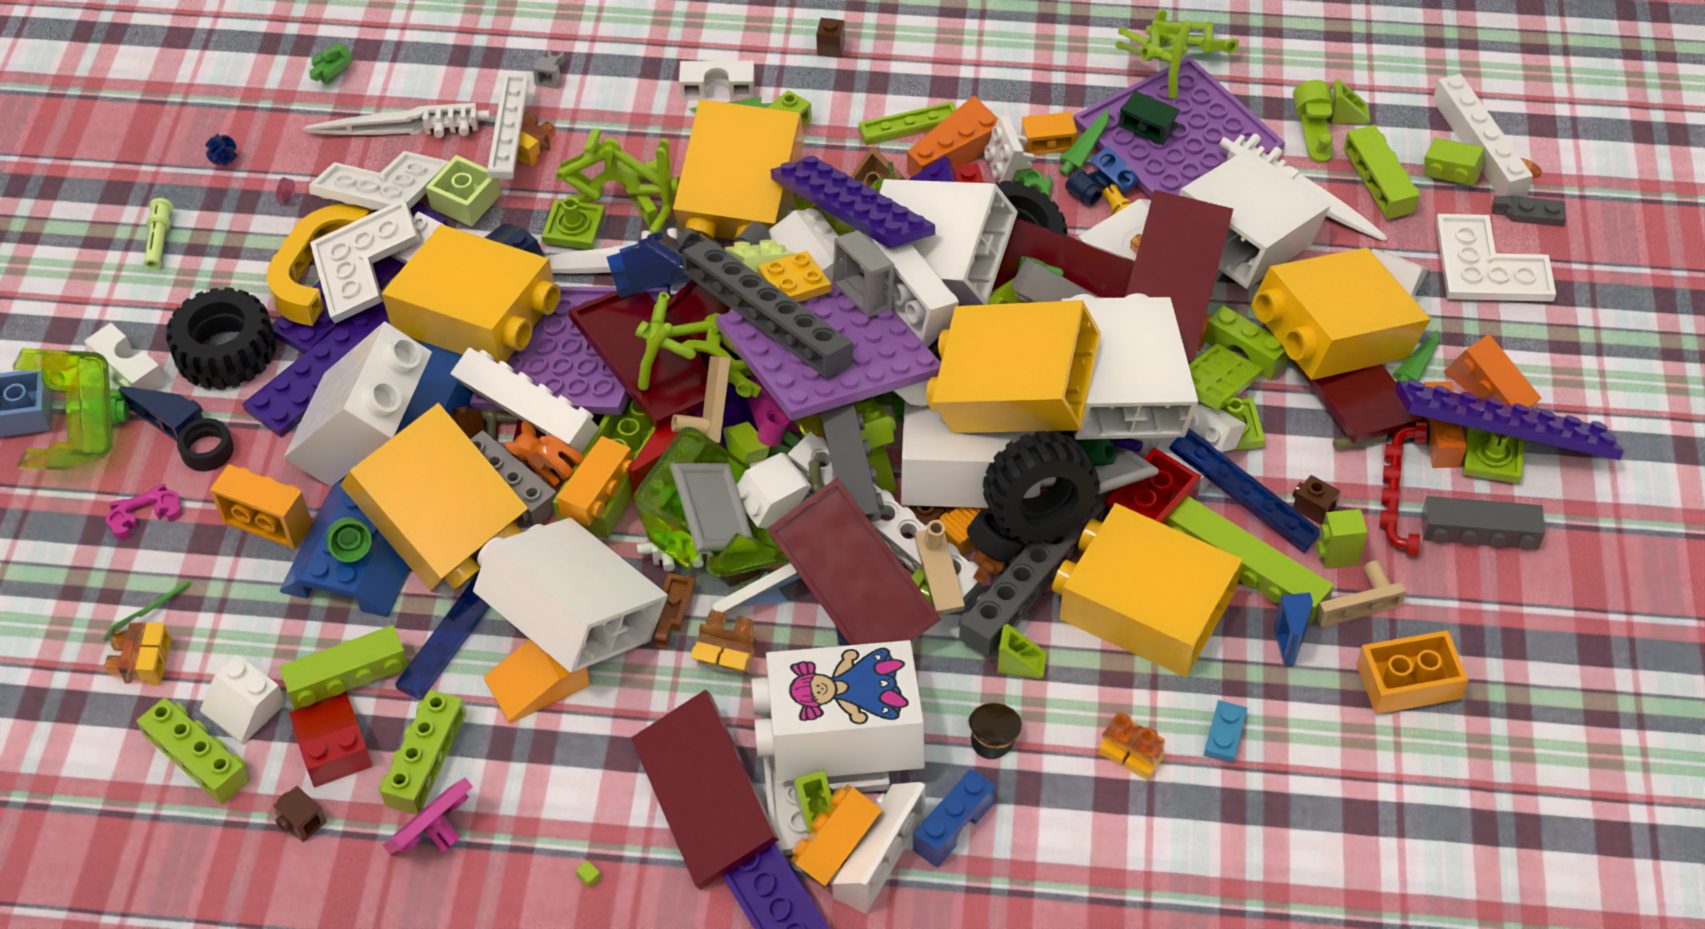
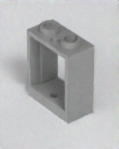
M858 230L836 237L834 241L833 284L868 318L892 310L895 264ZM860 266L865 269L864 277L860 274Z

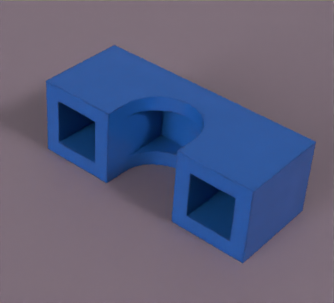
M970 769L913 832V851L938 868L957 846L958 836L964 826L969 821L976 825L992 807L995 800L996 785L973 769Z

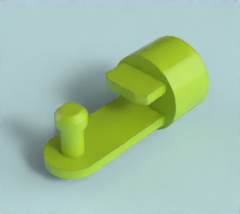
M1323 80L1305 81L1299 84L1293 91L1296 114L1301 120L1308 156L1317 163H1326L1333 155V137L1329 133L1327 118L1331 117L1334 110L1329 84Z

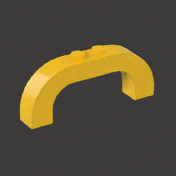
M336 204L316 210L297 223L289 236L284 239L277 254L272 257L267 270V282L272 303L283 317L296 323L309 326L314 325L324 309L320 290L297 284L314 257L310 242L374 213L373 210L354 204Z

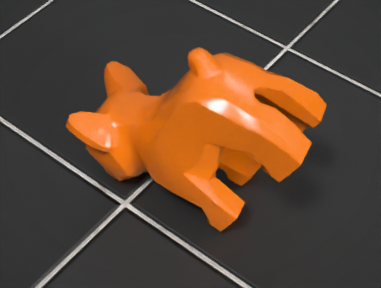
M527 421L522 422V433L515 441H506L504 443V447L508 452L515 455L522 463L529 462L533 470L544 478L551 488H554L560 482L552 473L551 468L563 480H566L573 473L572 466L575 463L579 465L584 459L581 453L554 435L541 436L539 439L536 436L535 429Z

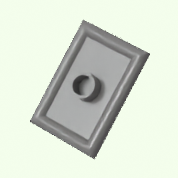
M1116 446L1114 464L1094 466L1100 481V491L1098 494L1155 476L1159 473L1158 468L1133 451Z
M671 463L669 466L696 552L756 550V544L730 464Z

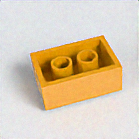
M228 464L210 488L222 523L294 550L313 524L303 493L299 488L293 485L281 484L269 476L262 477L254 474L247 468H238Z
M1448 630L1362 645L1356 663L1375 714L1462 699L1469 681Z

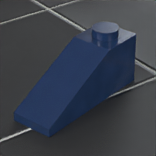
M504 223L484 237L545 257L537 239L519 226Z
M121 386L118 389L122 400L127 401L131 411L176 442L179 432L188 423L203 418L202 407L195 400L189 401L181 394Z

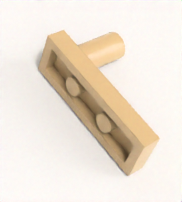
M710 356L703 417L675 414L671 422L672 431L699 434L702 441L720 443L730 358Z
M932 520L929 522L927 530L914 533V540L932 607L938 615L963 611L965 605L946 540L945 525L940 520Z
M1377 560L1371 561L1364 566V571L1373 589L1320 602L1315 619L1321 628L1402 607L1406 590L1402 582L1391 585L1380 562Z

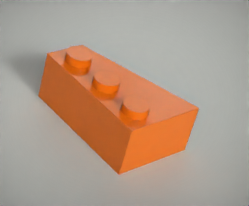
M1490 334L1467 348L1444 371L1463 389L1481 399L1496 398L1504 404L1513 406L1515 403L1527 406L1529 409L1541 399V396Z

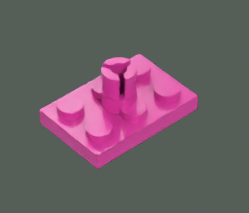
M464 777L448 787L383 843L384 849L389 854L396 851L402 854L422 839L419 833L424 831L438 846L441 853L447 850L448 846L453 845L461 835L452 828L442 813L445 811L449 813L453 809H457L469 798L466 793L473 787L471 783Z

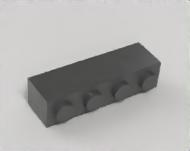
M854 404L820 412L834 477L839 478L870 522L880 520L879 511L884 510L881 493L875 494L873 484L878 483L875 467L868 466L867 457L871 456L868 439L862 440L860 430L865 429L862 413L856 414Z
M1427 496L1422 510L1423 540L1437 543L1452 542L1465 545L1476 544L1539 550L1545 534L1543 505Z

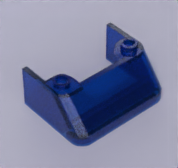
M662 231L649 234L647 238L638 240L637 244L621 248L619 253L606 257L619 298L689 278L683 273V250L687 248L669 234L663 236Z

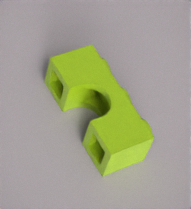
M1224 305L1208 320L1205 342L1211 346L1218 343L1229 350L1234 346L1242 348L1247 353L1250 361L1264 368L1261 376L1272 381L1286 366L1288 355L1283 345L1269 331Z

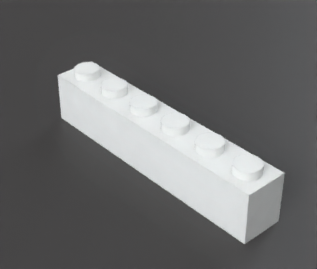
M1460 73L1438 79L1433 102L1462 143L1485 147L1482 173L1497 195L1526 197L1533 175Z
M470 347L466 350L450 373L460 384L518 419L527 421L545 435L556 436L582 454L599 429L592 421L594 416L582 407L576 410L572 407L574 404L562 395H559L558 398L552 396L553 391L541 383L538 387L533 385L534 381L522 372L516 375L513 373L514 369L501 360L497 364L494 362L495 358L482 349L479 353Z

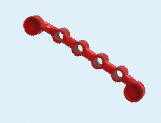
M1416 422L1415 427H1405L1398 430L1394 434L1391 444H1386L1384 460L1390 461V466H1384L1383 482L1388 483V488H1382L1381 505H1387V510H1381L1379 527L1385 528L1386 538L1390 544L1396 548L1407 550V556L1415 557L1419 556L1420 534L1408 533V539L1401 538L1397 534L1403 441L1405 439L1414 438V444H1426L1427 422Z

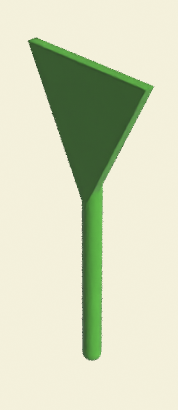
M185 581L144 609L112 625L103 640H107L135 618L144 616L190 586V581Z

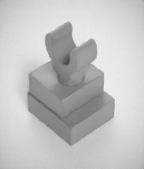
M550 49L547 52V57L539 56L533 66L535 85L559 88L561 84L559 65L565 62L564 51H561L558 56H553V51Z

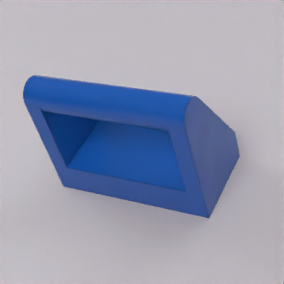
M1310 592L1283 595L1280 598L1273 629L1283 663L1287 667L1294 666L1306 632L1313 605Z

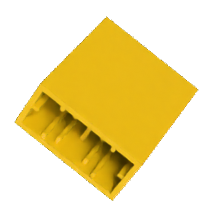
M699 99L673 206L680 232H683L684 228L687 227L694 229L698 234L705 235L711 241L715 237L735 240L751 222L762 223L770 230L787 217L792 191L771 179V169L780 167L785 162L795 163L800 160L804 142L800 113Z
M440 224L381 294L390 325L408 337L464 355L469 347L478 353L482 349L495 358L494 362L498 364L500 360L506 363L515 350L522 351L526 348L531 339L533 327L543 314H552L557 308L561 291L559 285L554 283L549 258Z
M1368 247L1270 266L1250 305L1257 319L1268 327L1283 345L1287 355L1298 363L1311 380L1407 359L1410 357L1431 320Z
M1083 300L955 306L950 329L942 330L939 336L938 349L942 362L938 377H931L927 384L926 396L928 405L932 411H938L952 433L1081 430L1101 331Z
M439 402L352 468L340 485L430 591L443 580H446L455 591L474 576L481 567L472 557L488 541L495 537H502L504 539L523 533L515 522L528 509Z
M1115 503L1104 522L1091 518L1087 523L1078 544V549L1084 552L1079 562L1076 564L1065 560L1055 576L1052 591L1062 595L1059 620L1187 678L1236 593L1243 559Z

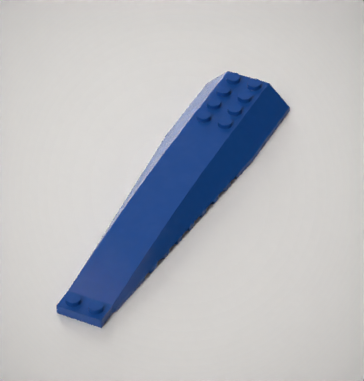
M425 342L420 343L432 353L395 435L438 402L449 415L453 414V408L469 406V409H471L469 402L474 392L460 384L450 374L463 355ZM344 476L333 485L326 496L280 588V593L308 599L313 588L357 599L361 612L388 618L411 568L340 486L346 477ZM351 517L361 520L366 524L371 533L372 543L370 549L364 557L357 561H340L332 556L327 548L326 534L328 529L340 518Z

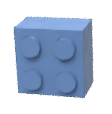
M44 368L0 373V437L51 430L53 387Z

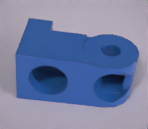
M1108 145L1091 160L1094 171L1099 172L1112 185H1116L1123 195L1140 181L1136 173Z

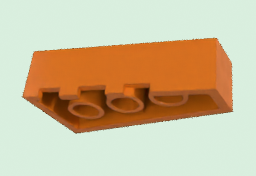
M973 95L907 151V173L911 177L917 175L943 156H946L951 161L952 167L966 165L983 156L985 147L992 136V129L996 125L998 118Z

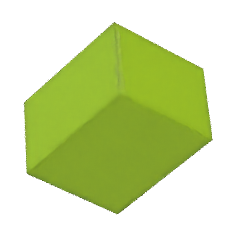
M587 860L575 870L576 876L589 888L601 879L600 872Z

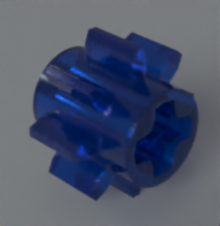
M216 134L205 143V146L209 148L206 151V156L213 164H223L226 166L238 156L234 152L237 148L235 141L227 135L220 136Z

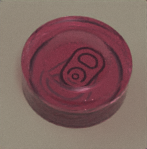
M285 177L280 179L276 190L277 202L288 204L291 201L295 190L293 179Z

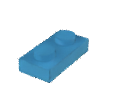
M1218 700L1204 756L1234 763L1248 707Z

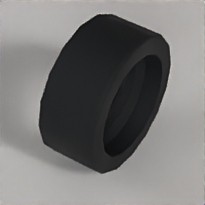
M213 418L196 419L188 423L179 432L177 437V448L183 462L187 467L195 471H211L223 466L231 458L234 450L233 440L228 428L223 422ZM214 436L221 439L216 448L209 452L194 453L189 450L195 441L203 437Z
M990 510L978 512L967 527V535L971 542L985 555L1000 562H1009L1024 544L1006 535L1002 528L999 527Z

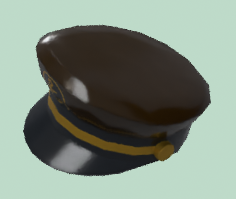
M988 703L977 707L969 717V726L972 730L971 745L974 751L986 759H996L1004 756L1012 748L1015 740L1019 738L1022 721L1018 713L1013 708L999 703Z

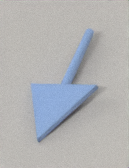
M766 571L761 578L768 575V572ZM798 574L739 606L788 603L779 588L801 577Z

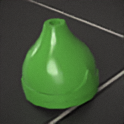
M351 517L340 518L328 529L326 534L327 548L330 554L340 561H357L369 551L372 543L371 533L366 524L361 520Z

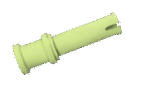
M164 198L153 199L149 206L151 216L147 219L149 235L143 263L149 270H157L161 267L165 233L170 229L171 225L169 215L173 211V204Z

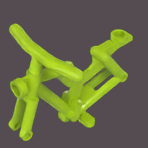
M1163 9L1157 11L1152 25L1146 27L1145 32L1149 35V39L1129 31L1128 28L1119 27L1118 34L1140 42L1143 46L1140 49L1125 42L1117 41L1115 46L1117 49H1124L1141 56L1143 61H1151L1155 58L1159 61L1170 63L1168 75V97L1170 99H1176L1178 96V73L1182 54L1188 50L1185 44L1200 45L1204 54L1221 50L1227 54H1232L1238 49L1239 44L1237 38L1214 39V23L1210 21L1205 23L1191 22L1189 20L1184 22H1166L1167 12ZM1191 29H1204V35H1189ZM1167 41H1171L1170 46L1160 47V44L1166 45Z
M599 128L593 129L584 145L585 152L569 160H563L560 164V169L556 173L558 180H563L582 192L581 194L567 196V198L574 197L581 203L598 201L604 191L602 185L608 181H619L626 184V192L629 195L660 194L662 208L649 229L652 235H657L670 216L680 177L671 179L670 142L665 138L659 141V148L655 151L657 174L621 150V145L616 139H605L600 145L598 141L602 133ZM602 160L605 162V171L598 173L593 179L580 172V170ZM618 160L654 184H642L638 178L618 171Z
M661 292L653 308L651 324L642 321L635 332V335L639 338L646 339L647 344L640 364L638 388L642 391L648 389L652 364L659 347H662L687 359H694L696 351L707 352L715 357L730 358L728 382L736 386V391L740 396L749 397L752 395L757 398L762 387L745 378L754 376V373L742 358L741 360H734L720 347L721 342L740 357L716 326V316L721 314L709 315L701 322L672 326L670 323L664 324L670 296L666 292ZM702 332L707 333L706 341L687 340L681 344L669 339Z

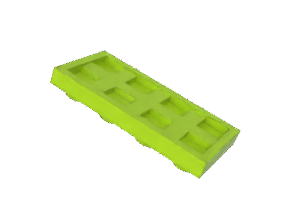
M1218 343L1189 364L1198 401L1217 411L1224 407L1230 398H1235L1259 379L1264 369Z

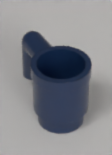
M1080 169L1068 178L1065 189L1082 203L1093 206L1100 200L1103 194L1099 186L1103 190L1107 187L1109 189L1111 182L1097 171L1087 174Z

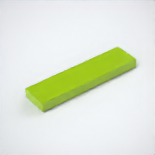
M953 101L859 122L858 129L865 145H872L929 132L957 109Z

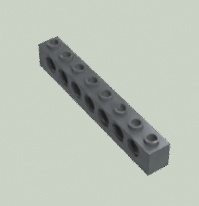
M707 239L683 250V273L823 377L828 378L852 366L853 342L821 320L722 247Z
M1115 489L1098 494L1097 504L1092 506L1093 512L1090 517L1082 521L1083 525L1080 528L1071 530L1069 532L1070 535L1064 538L1062 536L1057 537L1054 542L1050 543L1041 541L1040 544H1030L1027 541L1023 552L1011 559L1008 569L1003 574L999 573L995 577L991 588L986 593L982 592L979 595L975 606L970 612L966 611L963 613L958 622L960 627L959 640L989 657L1000 644L1003 625L1009 624L1014 628L1053 583L1062 563L1065 560L1072 561L1080 551L1078 544L1089 520L1094 518L1104 522L1111 510L1110 507L1105 505V500Z

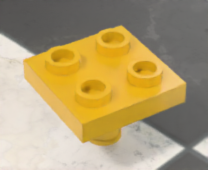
M808 251L757 266V273L796 302L831 292V282Z

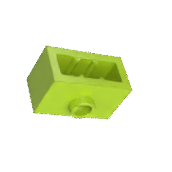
M1435 137L1424 156V176L1474 186L1484 168L1485 147Z
M1361 509L1326 512L1324 523L1320 525V539L1315 543L1316 555L1318 558H1322L1325 569L1359 565L1368 533Z

